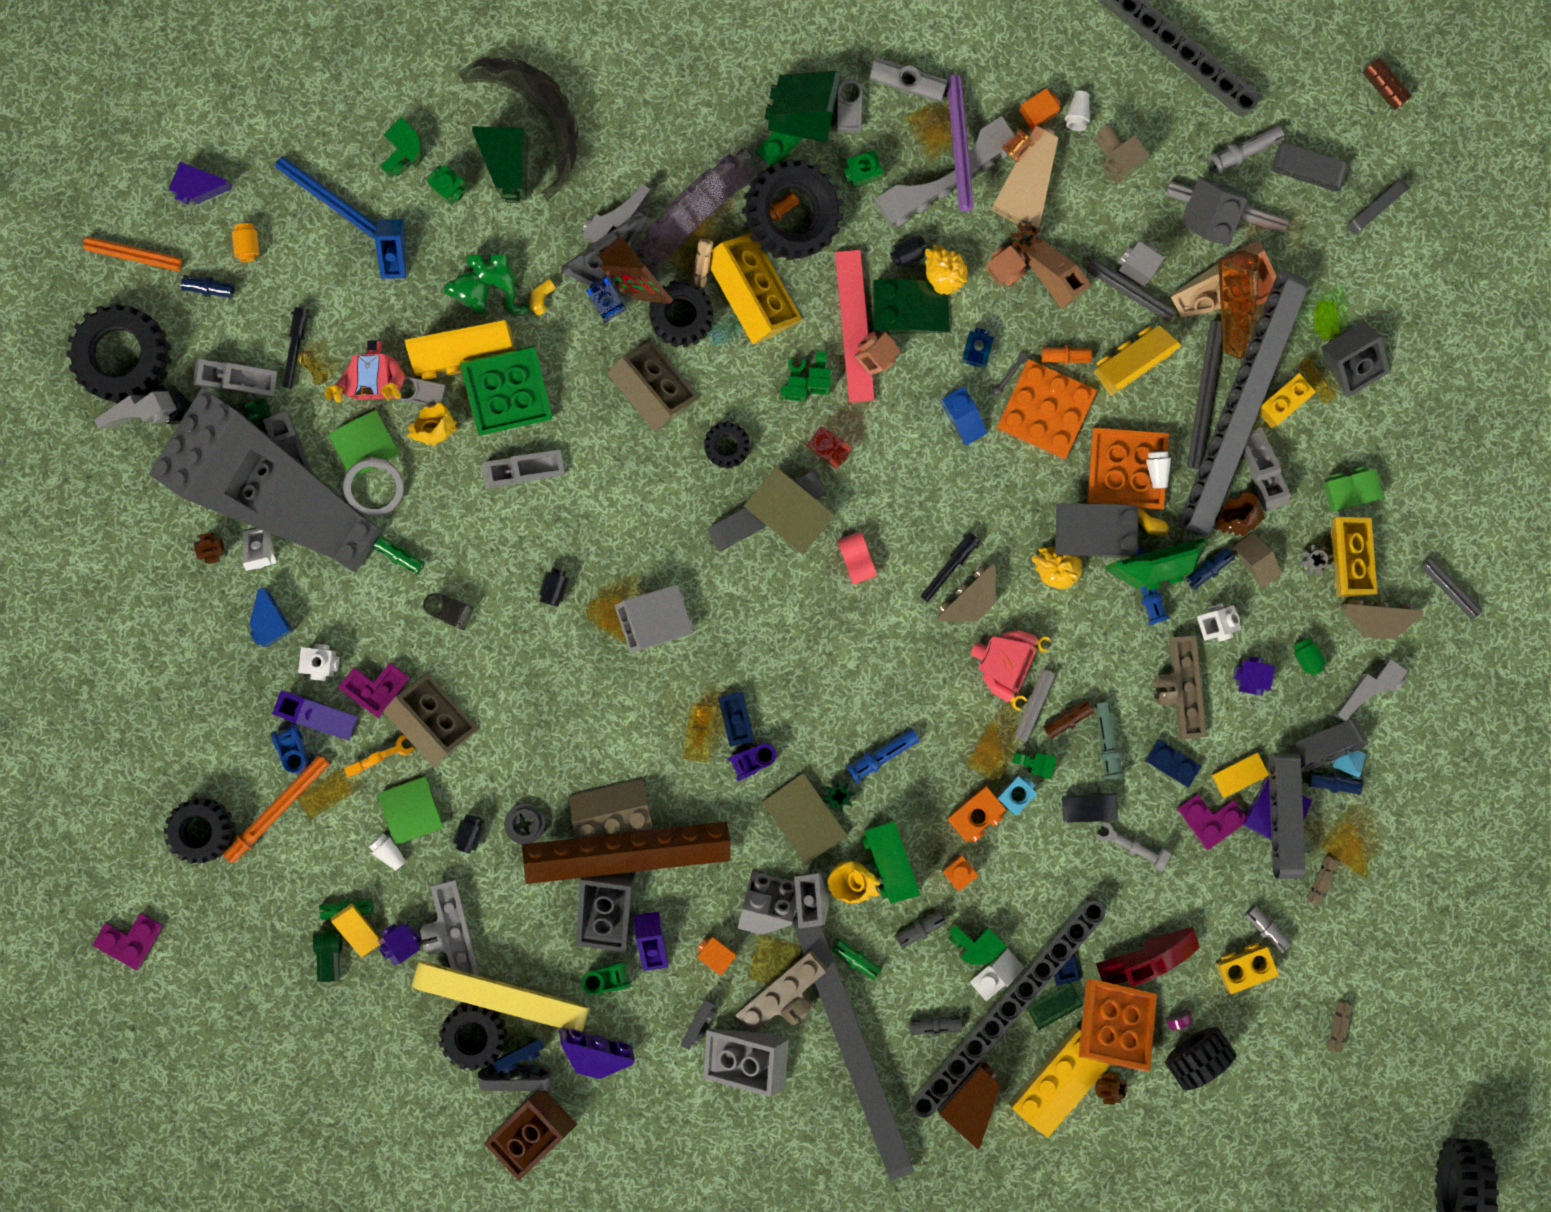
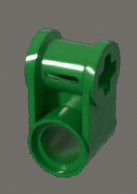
M627 961L616 962L587 971L581 980L583 991L587 994L595 995L632 987L631 982H628L625 969ZM616 971H618L620 982L618 981ZM591 975L597 976L600 980V985L597 988H589L586 984V978Z

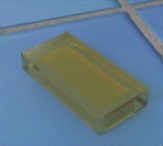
M340 771L300 795L297 799L309 819H313L355 792L343 771Z

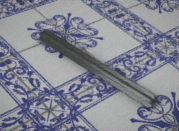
M1217 320L1211 321L1209 325L1187 467L1190 469H1200L1203 461L1224 330V322Z

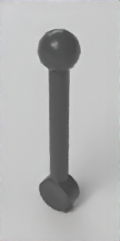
M1025 352L1018 355V361L1000 384L992 389L993 395H1001L1002 388L1022 363L1028 360V355Z

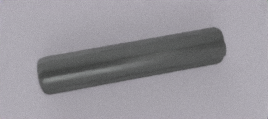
M1428 558L1423 562L1421 568L1470 619H1475L1481 614L1482 608L1434 558Z

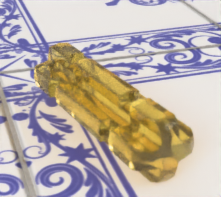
M1308 357L1298 364L1301 371L1307 374L1305 377L1316 393L1320 394L1318 397L1323 404L1329 403L1336 397L1333 390L1327 387L1329 384L1319 369H1315V363L1312 358Z

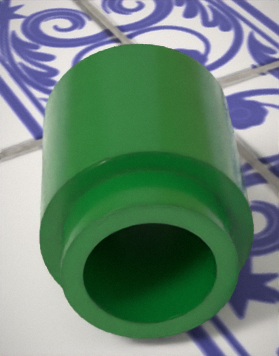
M1311 637L1293 646L1295 650L1294 655L1304 674L1310 672L1313 677L1326 670L1324 665L1328 662L1318 643L1314 642Z

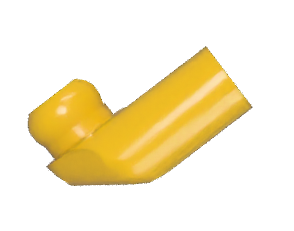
M549 278L531 292L529 308L531 311H534L535 315L540 316L546 312L547 308L544 305L545 296L556 289Z
M1142 508L1138 509V523L1147 533L1157 537L1167 535L1169 526L1164 520L1150 517Z

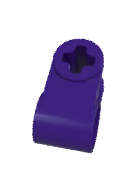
M763 743L727 758V761L732 763L737 774V782L774 763L777 758V750L770 743ZM765 747L771 750L772 759L770 761L763 762L760 760L758 753L761 748Z

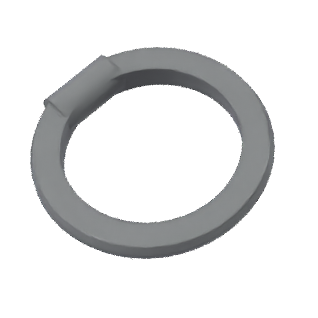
M370 456V458L362 459L350 467L344 478L343 491L347 502L353 509L364 515L380 516L389 513L400 503L404 494V481L400 471L389 460ZM375 467L387 470L393 476L396 482V492L389 503L382 507L370 508L360 504L352 494L351 483L356 473L361 469Z

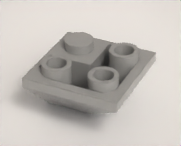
M752 871L737 929L763 935L792 925L796 909L795 882Z

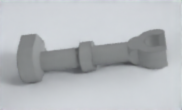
M1102 822L1101 825L1108 829V834L1106 836L1096 834L1095 837L1098 840H1110L1128 849V853L1132 855L1138 854L1154 862V869L1160 872L1163 871L1172 851L1162 847L1159 853H1156L1141 845L1140 841L1136 839L1133 841L1115 832L1109 823Z

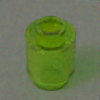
M1335 301L1317 302L1316 308L1313 309V333L1319 335V339H1333L1334 334L1339 333V308Z

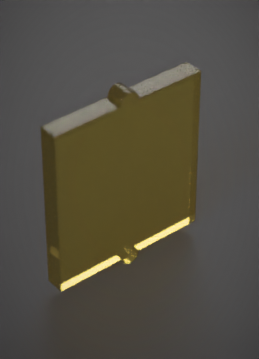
M759 937L755 954L751 956L753 961L748 979L770 985L800 960L802 950Z

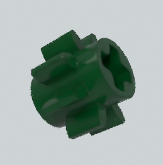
M835 780L834 788L825 787L830 793L829 796L823 797V800H830L832 802L829 806L830 810L836 805L839 806L840 812H843V805L852 806L848 799L849 796H853L855 793L847 792L846 789L849 783H845L841 787L839 782ZM836 789L846 793V797L842 798V803L832 799V795L836 794Z

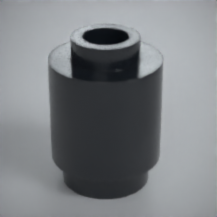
M912 235L893 245L890 257L895 266L900 265L904 269L925 258V249L928 247L921 235L916 237Z
M554 568L551 569V572L545 571L539 595H541L540 602L559 607L560 601L563 602L570 580L565 577L566 572Z
M465 814L464 819L460 820L453 839V843L457 844L455 849L470 854L471 850L476 851L485 829L483 827L485 821Z

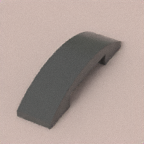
M288 411L263 419L269 437L313 473L301 439Z

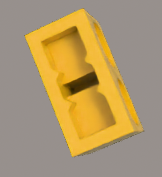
M1298 373L1262 403L1258 414L1272 429L1314 395L1316 391Z
M1253 943L1244 947L1245 951L1236 955L1235 952H1230L1220 957L1221 961L1215 964L1226 992L1234 994L1279 976L1267 946ZM1256 956H1262L1263 965L1258 969H1254L1252 965L1253 959ZM1233 965H1238L1240 969L1239 975L1235 978H1230L1228 974L1229 968Z

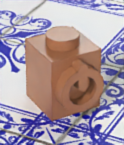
M1011 245L1006 249L1003 246L997 249L991 255L993 259L985 266V269L999 287L1005 284L1009 288L1027 274L1025 270V256L1018 248L1014 249Z
M873 331L858 344L860 350L854 357L868 374L872 375L893 366L896 362L894 358L901 350L895 344L894 339L886 332L877 335Z

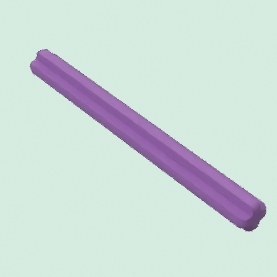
M953 74L947 78L958 205L960 211L970 212L974 208L962 78Z

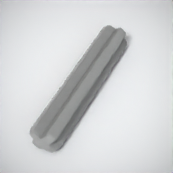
M1046 669L1041 671L1015 732V738L1021 741L1028 740L1055 677L1053 672Z

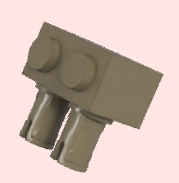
M1110 123L1102 127L1094 138V141L1107 156L1103 164L1105 167L1103 169L1109 180H1115L1117 184L1139 170L1150 156L1135 135L1127 141H1122Z

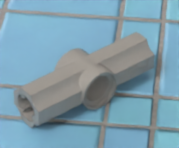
M877 57L869 80L899 89L903 94H915L940 103L948 80L920 72L914 66H902ZM907 75L912 76L915 82L907 85L902 81V78Z

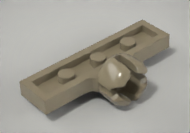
M1196 635L1168 638L1172 669L1171 673L1157 675L1154 678L1153 688H1166V692L1153 693L1155 701L1159 705L1172 704L1175 706L1179 739L1207 737Z
M810 950L736 1013V1017L750 1032H756L775 1015L782 1016L789 1025L798 1024L799 1020L804 1019L813 1008V1004L805 996L804 991L824 975L828 968Z

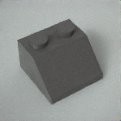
M1198 176L1181 225L1204 239L1230 246L1248 200L1247 191Z
M1365 321L1321 347L1327 367L1347 398L1390 373L1382 338Z

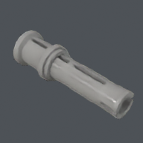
M1277 125L1241 144H1230L1227 146V149L1219 153L1209 154V164L1213 172L1219 175L1224 169L1232 165H1240L1243 159L1284 141V133L1281 127Z

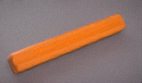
M89 236L84 238L83 248L87 251L174 271H180L182 267V259L177 256Z

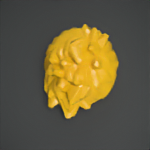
M936 245L933 246L934 250L925 249L927 260H925L926 276L937 293L941 295L954 294L959 288L964 286L965 282L968 281V270L959 253L956 254L953 250L949 252L943 246L937 247Z
M437 402L436 405L425 406L419 410V416L415 418V422L407 427L410 432L406 436L411 437L414 441H420L426 445L431 444L434 447L437 443L447 440L452 433L458 430L455 426L457 421L453 420L447 407Z
M1049 546L1047 548H1039L1040 554L1031 557L1032 562L1037 565L1035 570L1038 571L1040 579L1046 585L1062 590L1071 588L1074 584L1078 583L1082 573V561L1079 556L1055 555V547Z
M856 861L840 862L833 868L827 880L831 895L835 899L849 904H859L864 900L868 901L870 896L877 897L880 895L876 885H880L877 877L868 868H865L864 865Z

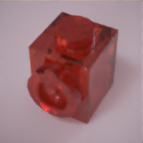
M823 426L819 427L806 445L815 456L835 469H838L847 460L849 452L852 450L843 439Z

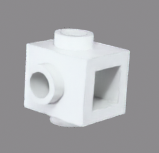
M1223 603L1208 607L1209 613L1197 616L1204 641L1216 637L1218 642L1233 638V632L1242 630L1240 618L1234 605L1224 608Z
M314 644V649L301 648L298 673L311 674L310 679L326 681V676L334 677V672L338 671L339 657L336 656V651L329 650L330 645ZM319 659H321V665H320V666L318 665Z

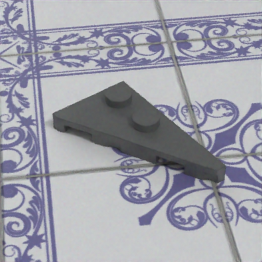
M642 212L637 213L561 267V271L584 284L604 292L613 275L609 278L600 268L603 262L597 255L620 236L631 247L648 220L647 215Z

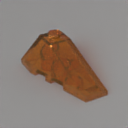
M1242 249L1218 259L1223 353L1240 360L1244 358L1260 284L1259 255Z

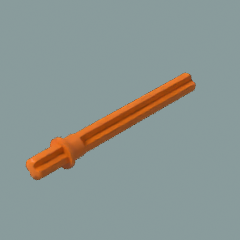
M322 755L317 756L241 835L238 834L236 836L237 840L224 852V857L229 862L234 863L247 849L252 850V845L329 766L328 760Z

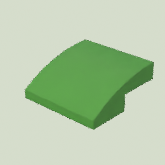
M377 410L359 417L328 434L347 471L356 462L370 458V456L389 461L399 456V452ZM375 467L361 469L354 478L374 470Z
M426 776L378 793L395 845L444 828L438 805L435 803L430 783Z

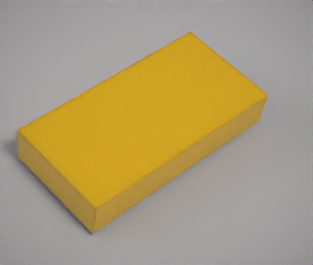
M1258 752L1211 776L1222 798H1226L1269 776V773Z
M352 903L331 917L333 925L361 958L380 945L377 941L380 939L379 935Z

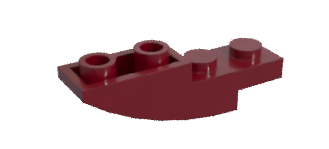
M1192 926L1143 941L1144 949L1098 962L1096 966L1103 982L1118 984L1129 981L1130 986L1133 987L1172 970L1193 955L1200 946Z

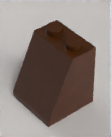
M978 1062L937 1109L939 1115L977 1150L982 1145L1000 1088L997 1080L999 1075L987 1062L983 1064Z

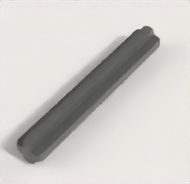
M1092 259L1088 264L1087 272L1166 321H1171L1176 313L1175 308L1100 261Z

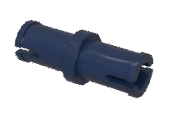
M183 275L181 290L202 293L205 297L214 295L232 299L235 294V284L232 282L216 281L212 277H205L204 279Z
M1224 547L1211 559H1205L1202 562V566L1189 576H1186L1185 579L1187 582L1190 581L1189 586L1196 590L1211 577L1215 578L1218 576V572L1231 561H1234L1235 556L1233 554L1230 556L1229 554L1232 552L1227 547Z
M1311 771L1308 787L1331 790V793L1336 794L1340 791L1361 795L1363 779L1341 777L1338 773L1329 775Z

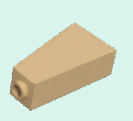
M1036 126L992 206L991 210L1016 224L1020 222L1022 226H1027L1028 222L1031 221L1033 229L1039 228L1058 137L1054 135L1055 132L1045 126L1041 128Z

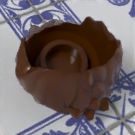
M1243 492L1241 496L1230 498L1226 501L1224 509L1219 512L1220 516L1215 520L1214 525H1217L1215 530H1221L1222 533L1228 532L1229 534L1234 532L1235 536L1239 534L1245 536L1248 532L1254 530L1265 519L1263 515L1264 510L1261 508L1258 497L1253 493Z

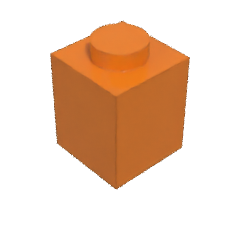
M1046 88L1021 104L1019 112L1033 131L1036 126L1040 127L1056 117L1060 111L1059 106L1061 104L1058 97L1053 92L1050 94Z
M961 854L941 869L942 873L958 892L979 876Z
M714 935L710 939L705 937L696 948L699 951L697 958L720 976H722L737 956L734 950Z

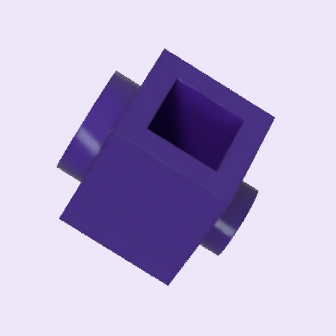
M1248 656V660H1241L1240 665L1236 664L1233 673L1236 686H1239L1238 691L1263 696L1264 691H1271L1275 666L1263 664L1264 659Z
M408 923L398 927L392 924L381 932L383 937L377 940L380 944L378 947L379 951L385 959L389 958L394 966L401 964L421 950L419 947L421 940Z

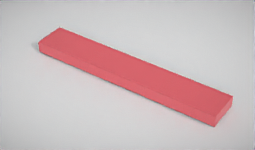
M860 250L835 252L849 403L874 401L872 375H869L854 357L860 350L858 344L868 335Z

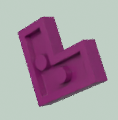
M392 663L386 666L375 682L356 667H353L338 688L380 719L384 714L385 708L402 691L411 678Z
M1198 794L1176 808L1207 851L1240 828L1246 817L1234 800H1231L1212 814Z
M144 913L138 915L128 934L107 922L103 925L92 946L137 971L164 925Z

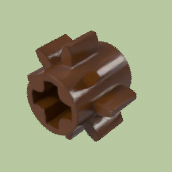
M1031 221L1028 222L1027 226H1022L1019 222V230L1017 232L1011 231V236L1017 238L1012 243V246L1016 247L1019 245L1022 254L1025 252V249L1029 248L1032 252H1035L1034 244L1042 243V239L1036 237V234L1041 231L1040 227L1033 229ZM1022 233L1032 234L1031 241L1027 242L1025 239L1021 241Z
M211 532L200 534V541L194 542V549L198 560L204 559L205 563L208 564L220 562L219 556L225 554L222 538L220 536L215 537L214 533Z
M1108 1072L1107 1074H1102L1101 1078L1096 1081L1095 1092L1099 1098H1104L1103 1104L1115 1105V1103H1121V1099L1126 1097L1127 1083L1125 1080L1119 1079V1073Z

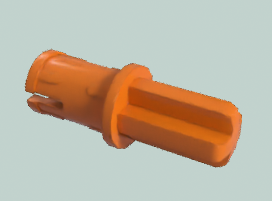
M789 192L773 204L770 203V215L773 222L777 219L781 220L782 215L799 204V200L793 192Z
M1065 345L1064 348L1042 346L1041 363L1053 362L1067 365V363H1091L1092 350L1090 348H1068V345Z

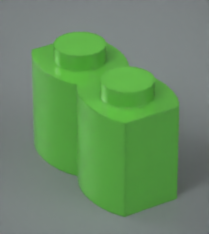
M1368 466L1354 469V475L1344 477L1342 472L1328 476L1329 481L1323 483L1331 513L1383 499L1384 495L1377 470H1369Z

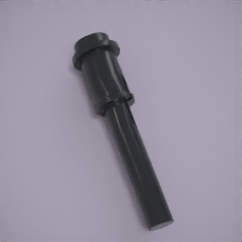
M294 307V311L290 313L293 315L288 334L291 341L282 387L292 389L301 340H305L307 321L311 318L308 309Z
M968 532L967 535L964 534L962 536L964 539L950 554L951 559L921 594L920 597L928 603L959 564L963 565V562L975 548H979L978 544L981 541L975 535Z

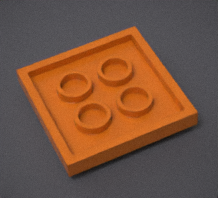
M1028 359L996 429L1065 460L1097 390Z
M1092 428L1087 504L1134 505L1143 509L1163 510L1165 488H1153L1146 459H1148V452L1168 451L1169 433Z
M1094 979L1086 980L1079 1057L1140 1071H1150L1157 994Z

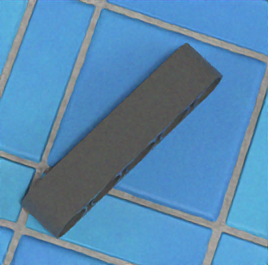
M816 470L794 480L795 483L815 499L827 493ZM743 508L709 527L707 531L717 550L721 552L767 526L746 508Z
M1297 752L1271 753L1268 767L1273 874L1277 880L1302 879L1305 875L1301 760Z

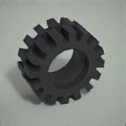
M726 421V423L719 422L716 426L713 425L705 435L704 449L706 455L714 465L720 468L725 467L729 469L739 466L742 461L744 462L749 453V437L746 431L737 423L734 424L731 421ZM726 435L732 436L737 442L736 450L729 455L722 454L717 449L718 440Z

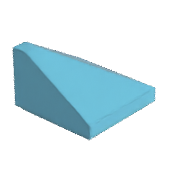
M1361 751L1353 752L1336 759L1332 767L1351 776L1360 777L1366 754Z

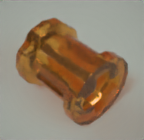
M1019 128L1016 130L1017 134L1007 145L1003 144L1001 147L1017 163L1020 161L1019 157L1028 147L1035 145L1032 139Z

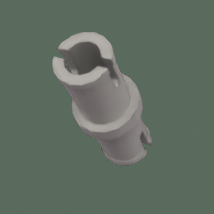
M1257 905L1253 906L1244 915L1260 931L1259 935L1262 938L1266 937L1280 953H1283L1284 949L1287 950L1292 945L1293 941Z

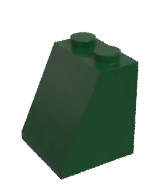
M841 71L779 75L777 85L772 84L769 99L773 100L772 105L767 104L764 119L769 120L768 131L827 143L837 100Z
M472 126L473 135L501 199H505L507 203H520V199L527 200L529 140L524 128Z

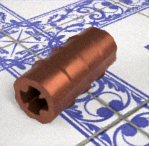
M1378 58L1362 72L1369 80V83L1376 88L1377 93L1381 94L1386 100L1385 102L1394 111L1412 97L1405 85L1401 83L1381 58Z

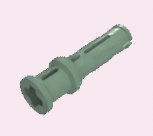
M1111 702L1097 703L1095 708L1102 748L1099 758L1103 761L1105 774L1102 778L1103 780L1125 777L1120 761L1122 752H1120V749L1118 750Z

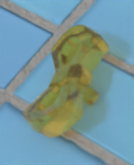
M311 350L302 351L298 355V362L311 373L314 384L321 385L327 382L328 372L321 368L322 363L315 361Z

